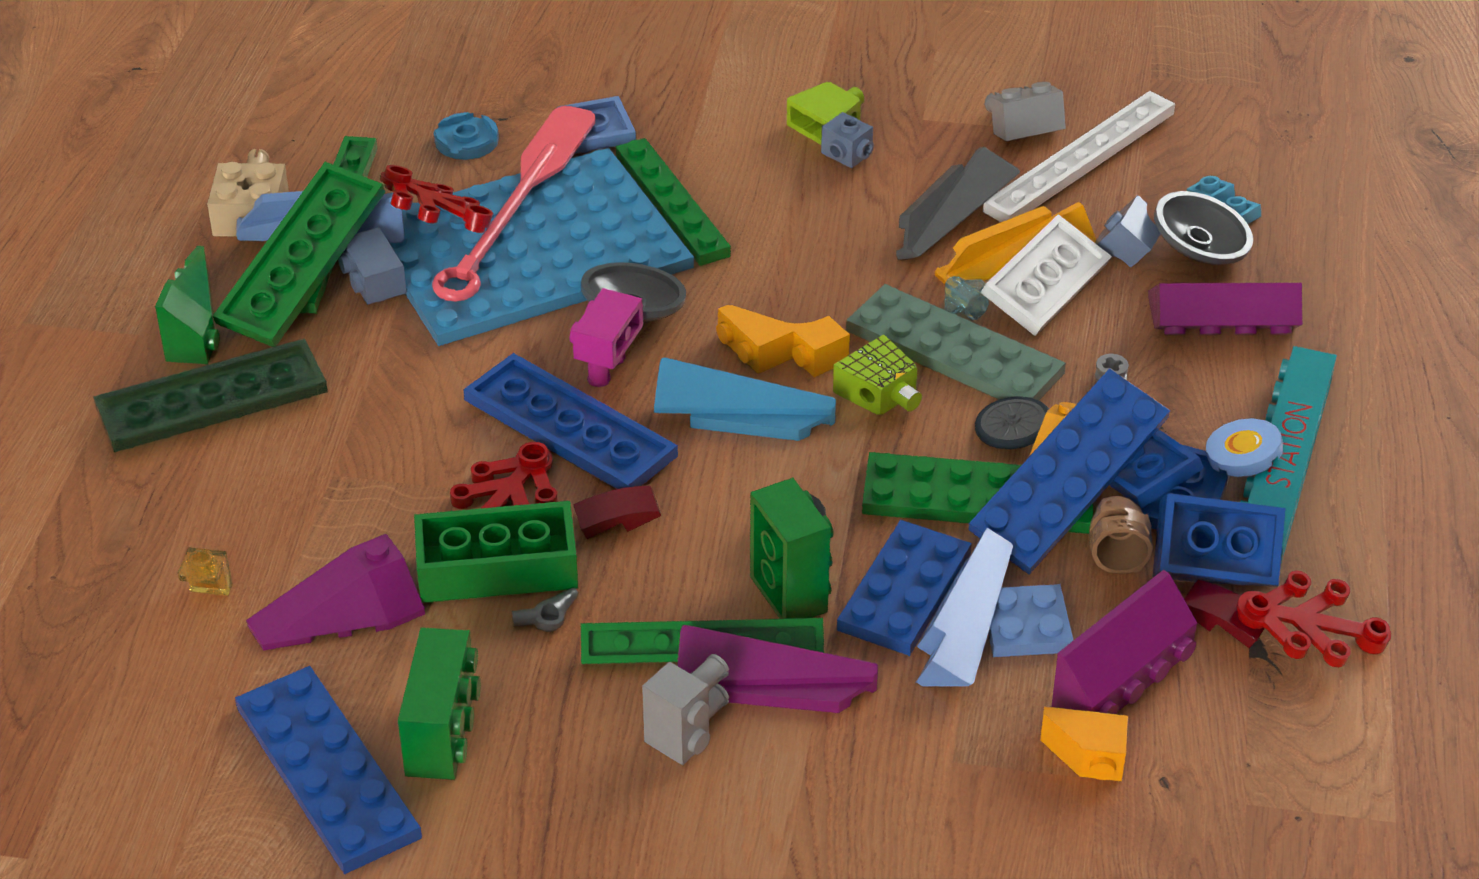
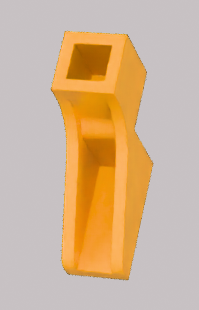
M725 305L718 308V325L716 326L718 338L723 344H727L737 353L743 363H747L758 374L790 359H794L798 366L803 367L813 377H816L834 369L835 363L849 355L850 334L830 316L808 323H788L733 305Z

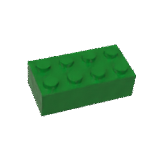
M570 501L414 514L417 575L422 603L568 590L571 588L579 589L577 554Z

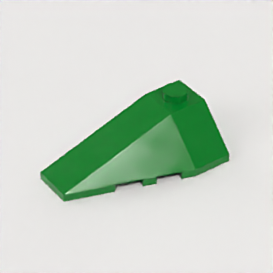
M196 246L185 259L184 268H178L175 271L176 280L168 279L164 284L155 305L166 362L208 365L213 350L216 351L219 347L220 334L219 330L215 329L205 249L204 246Z

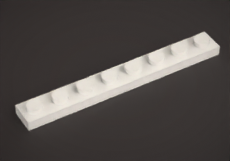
M1151 91L1147 92L994 194L984 203L983 212L999 222H1003L1037 208L1172 116L1175 103Z

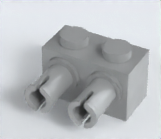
M1037 82L1032 84L1031 88L1024 86V89L1022 87L1004 89L1001 91L1002 94L995 92V95H993V93H990L985 99V108L992 113L993 133L1005 141L1066 129L1063 91L1052 86L1049 82Z
M711 654L691 674L669 661L642 685L644 742L682 766L692 756L700 754L707 747L710 740L709 719L729 703L727 691L717 684L729 675V672H727L729 667L720 656Z

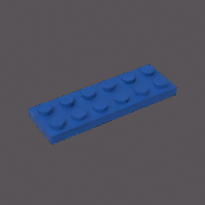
M512 353L463 389L466 402L533 441L543 443L552 452L616 489L642 486L678 457V445L515 353Z
M1109 368L970 521L968 530L981 538L985 529L989 528L1011 542L1013 549L1009 560L1030 575L1169 418L1170 410Z
M307 666L235 697L237 710L344 874L422 839L420 825L311 666Z

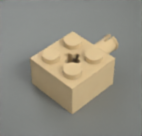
M256 149L251 150L248 153L247 163H218L207 203L212 235L237 236V219L239 217L244 218L254 208V202L262 194L289 192L285 164L269 163V155L262 149H259L257 157H255Z

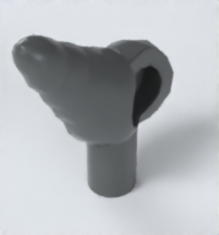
M575 588L565 590L556 596L541 601L532 609L512 611L513 627L535 624L537 629L545 632L559 629L564 623L566 611L578 596V590Z

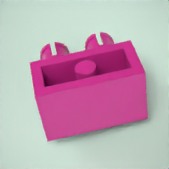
M602 288L594 301L591 300L588 303L586 311L579 322L576 321L572 325L569 339L573 343L574 359L588 363L587 380L590 385L594 387L608 385L611 380L609 368L614 369L616 365L624 362L626 350L643 327L642 298Z

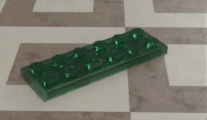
M304 338L93 396L112 450L113 452H118L259 411L276 408L298 400L308 399L327 393L328 389L327 381Z

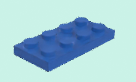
M900 520L838 617L837 631L910 656L962 565L971 555L972 543Z

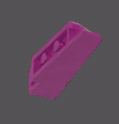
M689 625L681 627L677 666L691 674L711 654L720 656L729 667L727 671L729 675L717 684L727 691L729 703L840 713L850 707L852 698L862 692L870 691L874 693L877 691L878 665L876 663Z

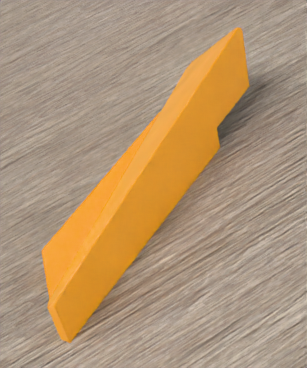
M1080 202L1067 207L1053 216L1050 210L1045 206H1041L960 238L953 247L956 252L955 257L948 265L940 268L937 267L934 275L949 289L989 280L1058 214L1094 243L1097 239L1085 208Z

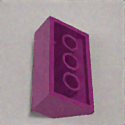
M1159 283L1148 290L1154 329H1164V335H1185L1186 329H1200V335H1220L1221 329H1235V335L1257 334V328H1270V334L1287 335L1292 334V328L1303 325L1302 283Z
M1162 570L1058 652L1051 707L1117 714L1128 703H1135L1141 697L1143 691L1152 683L1162 681L1169 670L1179 661L1184 662L1192 655L1196 647L1194 638L1197 622L1168 572Z

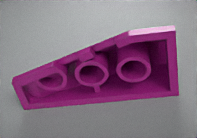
M383 534L351 547L246 620V623L264 651L311 643L315 636L338 633V637L342 638L352 636L351 630L374 626L376 632L390 630L425 615V608L403 555L389 536Z

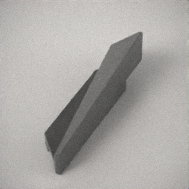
M979 147L965 167L962 164L952 165L900 215L899 228L905 229L903 247L896 251L898 260L921 256L1020 174V170L986 147Z

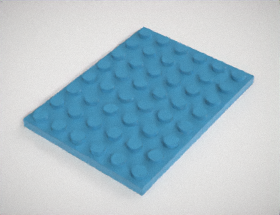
M610 148L596 150L589 154L571 158L563 170L530 190L479 263V269L476 274L480 278L481 286L479 291L467 300L453 302L439 298L433 291L432 282L440 271L458 266L465 254L469 255L484 233H476L466 229L463 218L437 205L435 206L440 209L438 222L427 223L417 218L420 204L412 203L410 210H402L404 242L390 243L404 266L407 291L405 295L438 346L587 301L581 292V279L587 270L598 265L618 262L636 263L658 268L671 275L694 268L693 255ZM521 173L505 176L485 184L474 185L470 188L453 192V195L471 197L478 200L480 206L486 207L493 212L492 222L520 183ZM457 277L450 278L444 284V287L456 289V291L463 290L469 281L457 279Z

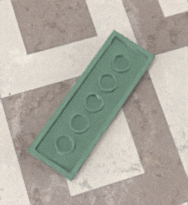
M886 284L846 320L847 332L869 342L881 335H885L912 361L999 400L1015 396L1040 400L1065 374V362Z

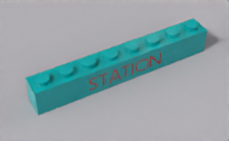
M1293 346L1290 360H1282L1278 380L1283 382L1276 381L1271 400L1272 403L1277 404H1269L1265 419L1275 425L1280 431L1283 441V454L1279 460L1278 457L1272 460V466L1267 470L1256 474L1255 477H1247L1243 497L1248 498V502L1240 500L1242 503L1286 508L1281 564L1330 390L1337 358L1335 354Z

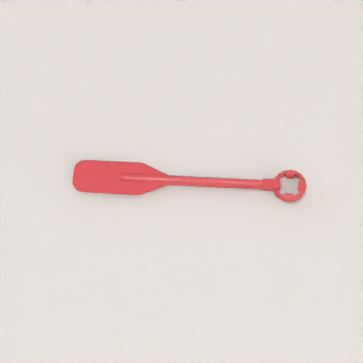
M561 106L552 111L522 153L521 181L469 255L465 254L458 266L446 268L434 277L432 288L439 298L453 302L464 301L473 297L479 291L481 282L476 274L479 269V263L530 190L565 168L595 125L596 118L593 112L572 106ZM457 277V279L469 281L463 290L456 291V289L444 287V284L450 278Z

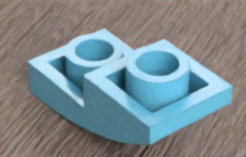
M1216 176L1203 177L1199 182L1186 189L1187 191L1211 196L1227 204L1239 213L1247 224L1261 217V204L1246 200V198L1241 196H1235L1234 184L1220 180Z

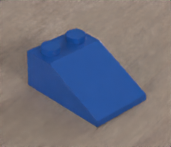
M1167 493L1160 500L1152 577L1165 570L1171 575L1173 580L1196 582L1197 580L1216 584L1278 587L1286 508Z

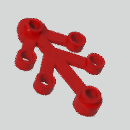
M387 165L385 171L380 175V181L385 184V188L393 192L390 203L393 207L410 210L414 197L408 192L417 196L420 204L417 218L421 221L437 223L440 209L435 206L437 205L463 218L465 222L464 227L472 232L484 233L485 228L490 226L493 212L486 207L480 206V202L474 198L453 195L454 189L450 186L412 179L413 172L398 165Z
M528 442L519 448L516 457L492 462L479 461L471 466V479L474 484L454 485L450 489L452 506L458 509H465L473 504V498L488 495L492 496L481 508L503 507L510 499L513 506L529 504L523 484L530 476L537 489L534 493L535 504L558 502L557 491L551 487L546 473L553 464L551 452L543 443ZM513 472L509 477L494 480V475Z
M1295 570L1289 573L1283 585L1266 594L1259 591H1247L1239 597L1236 605L1238 618L1245 626L1252 629L1265 628L1283 646L1284 652L1294 659L1304 658L1312 643L1323 654V659L1328 665L1337 668L1343 667L1351 654L1350 647L1344 641L1330 640L1322 631L1355 637L1359 648L1370 654L1382 653L1391 639L1390 626L1381 618L1372 617L1361 623L1320 614L1332 606H1341L1346 602L1350 594V587L1345 581L1340 579H1331L1322 593L1295 608L1282 606V603L1292 597H1304L1311 586V578L1305 572ZM1282 622L1293 624L1299 631L1290 632Z

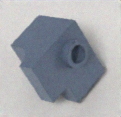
M1138 195L1122 210H1117L1104 224L1106 228L1095 242L1108 254L1121 259L1129 267L1134 266L1151 251L1160 236L1157 226L1148 216V203Z

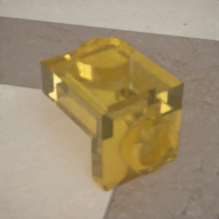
M188 547L178 570L179 580L189 582L190 592L228 596L233 583L227 551Z

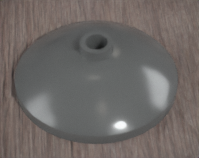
M1191 191L1172 192L1163 196L1154 210V221L1164 240L1179 253L1198 262L1211 265L1236 263L1247 256L1253 245L1252 231L1243 217L1227 204L1211 196Z
M624 262L602 264L587 270L581 279V292L588 302L594 301L602 288L642 298L643 322L671 316L683 307L686 300V289L681 281L663 270L647 265Z

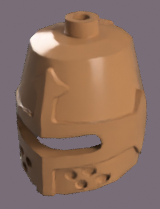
M1113 496L1103 498L1097 506L1089 527L1090 549L1096 565L1111 573H1137L1150 560L1153 550L1151 523L1148 514L1144 515L1140 507L1132 500Z

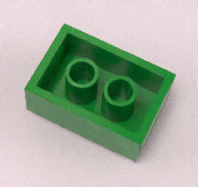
M793 477L750 492V578L779 619L813 618L827 613L828 595L832 592L829 581V567L833 564L830 553V538H833L834 535L832 524L826 515L822 516L814 506L810 493L807 490L803 491Z
M420 627L398 717L405 777L455 780L458 763H465L467 738H464L465 731L471 732L473 729L474 707H471L472 700H479L481 690L480 676H474L478 665V649L471 648L470 630Z

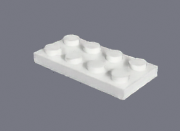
M1058 214L985 284L981 293L1036 336L1107 265L1112 256Z

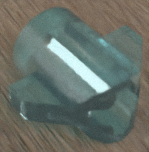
M956 276L948 278L945 283V310L956 315L961 312L970 320L980 318L989 306V299L981 293L986 283L981 279L965 280Z

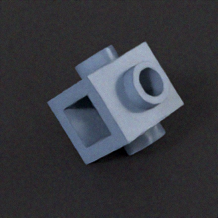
M844 112L822 126V154L850 168H853L872 154L874 147L872 126Z

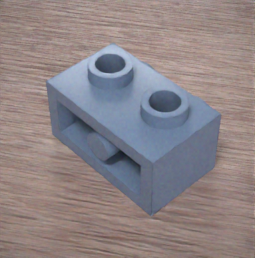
M378 227L357 233L338 258L342 272L349 274L354 292H360L367 305L407 293L404 266L381 229Z

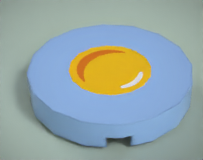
M1254 418L1239 419L1224 424L1211 434L1206 443V453L1208 461L1214 470L1218 472L1219 469L1225 470L1227 475L1234 477L1252 476L1270 468L1272 460L1276 457L1279 460L1283 454V441L1280 431L1272 423Z

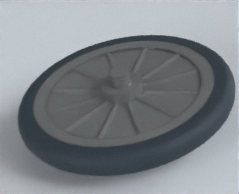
M1015 396L1003 398L987 405L981 410L975 420V431L979 439L989 446L999 449L1023 448L1035 443L1049 408L1041 401L1030 397Z

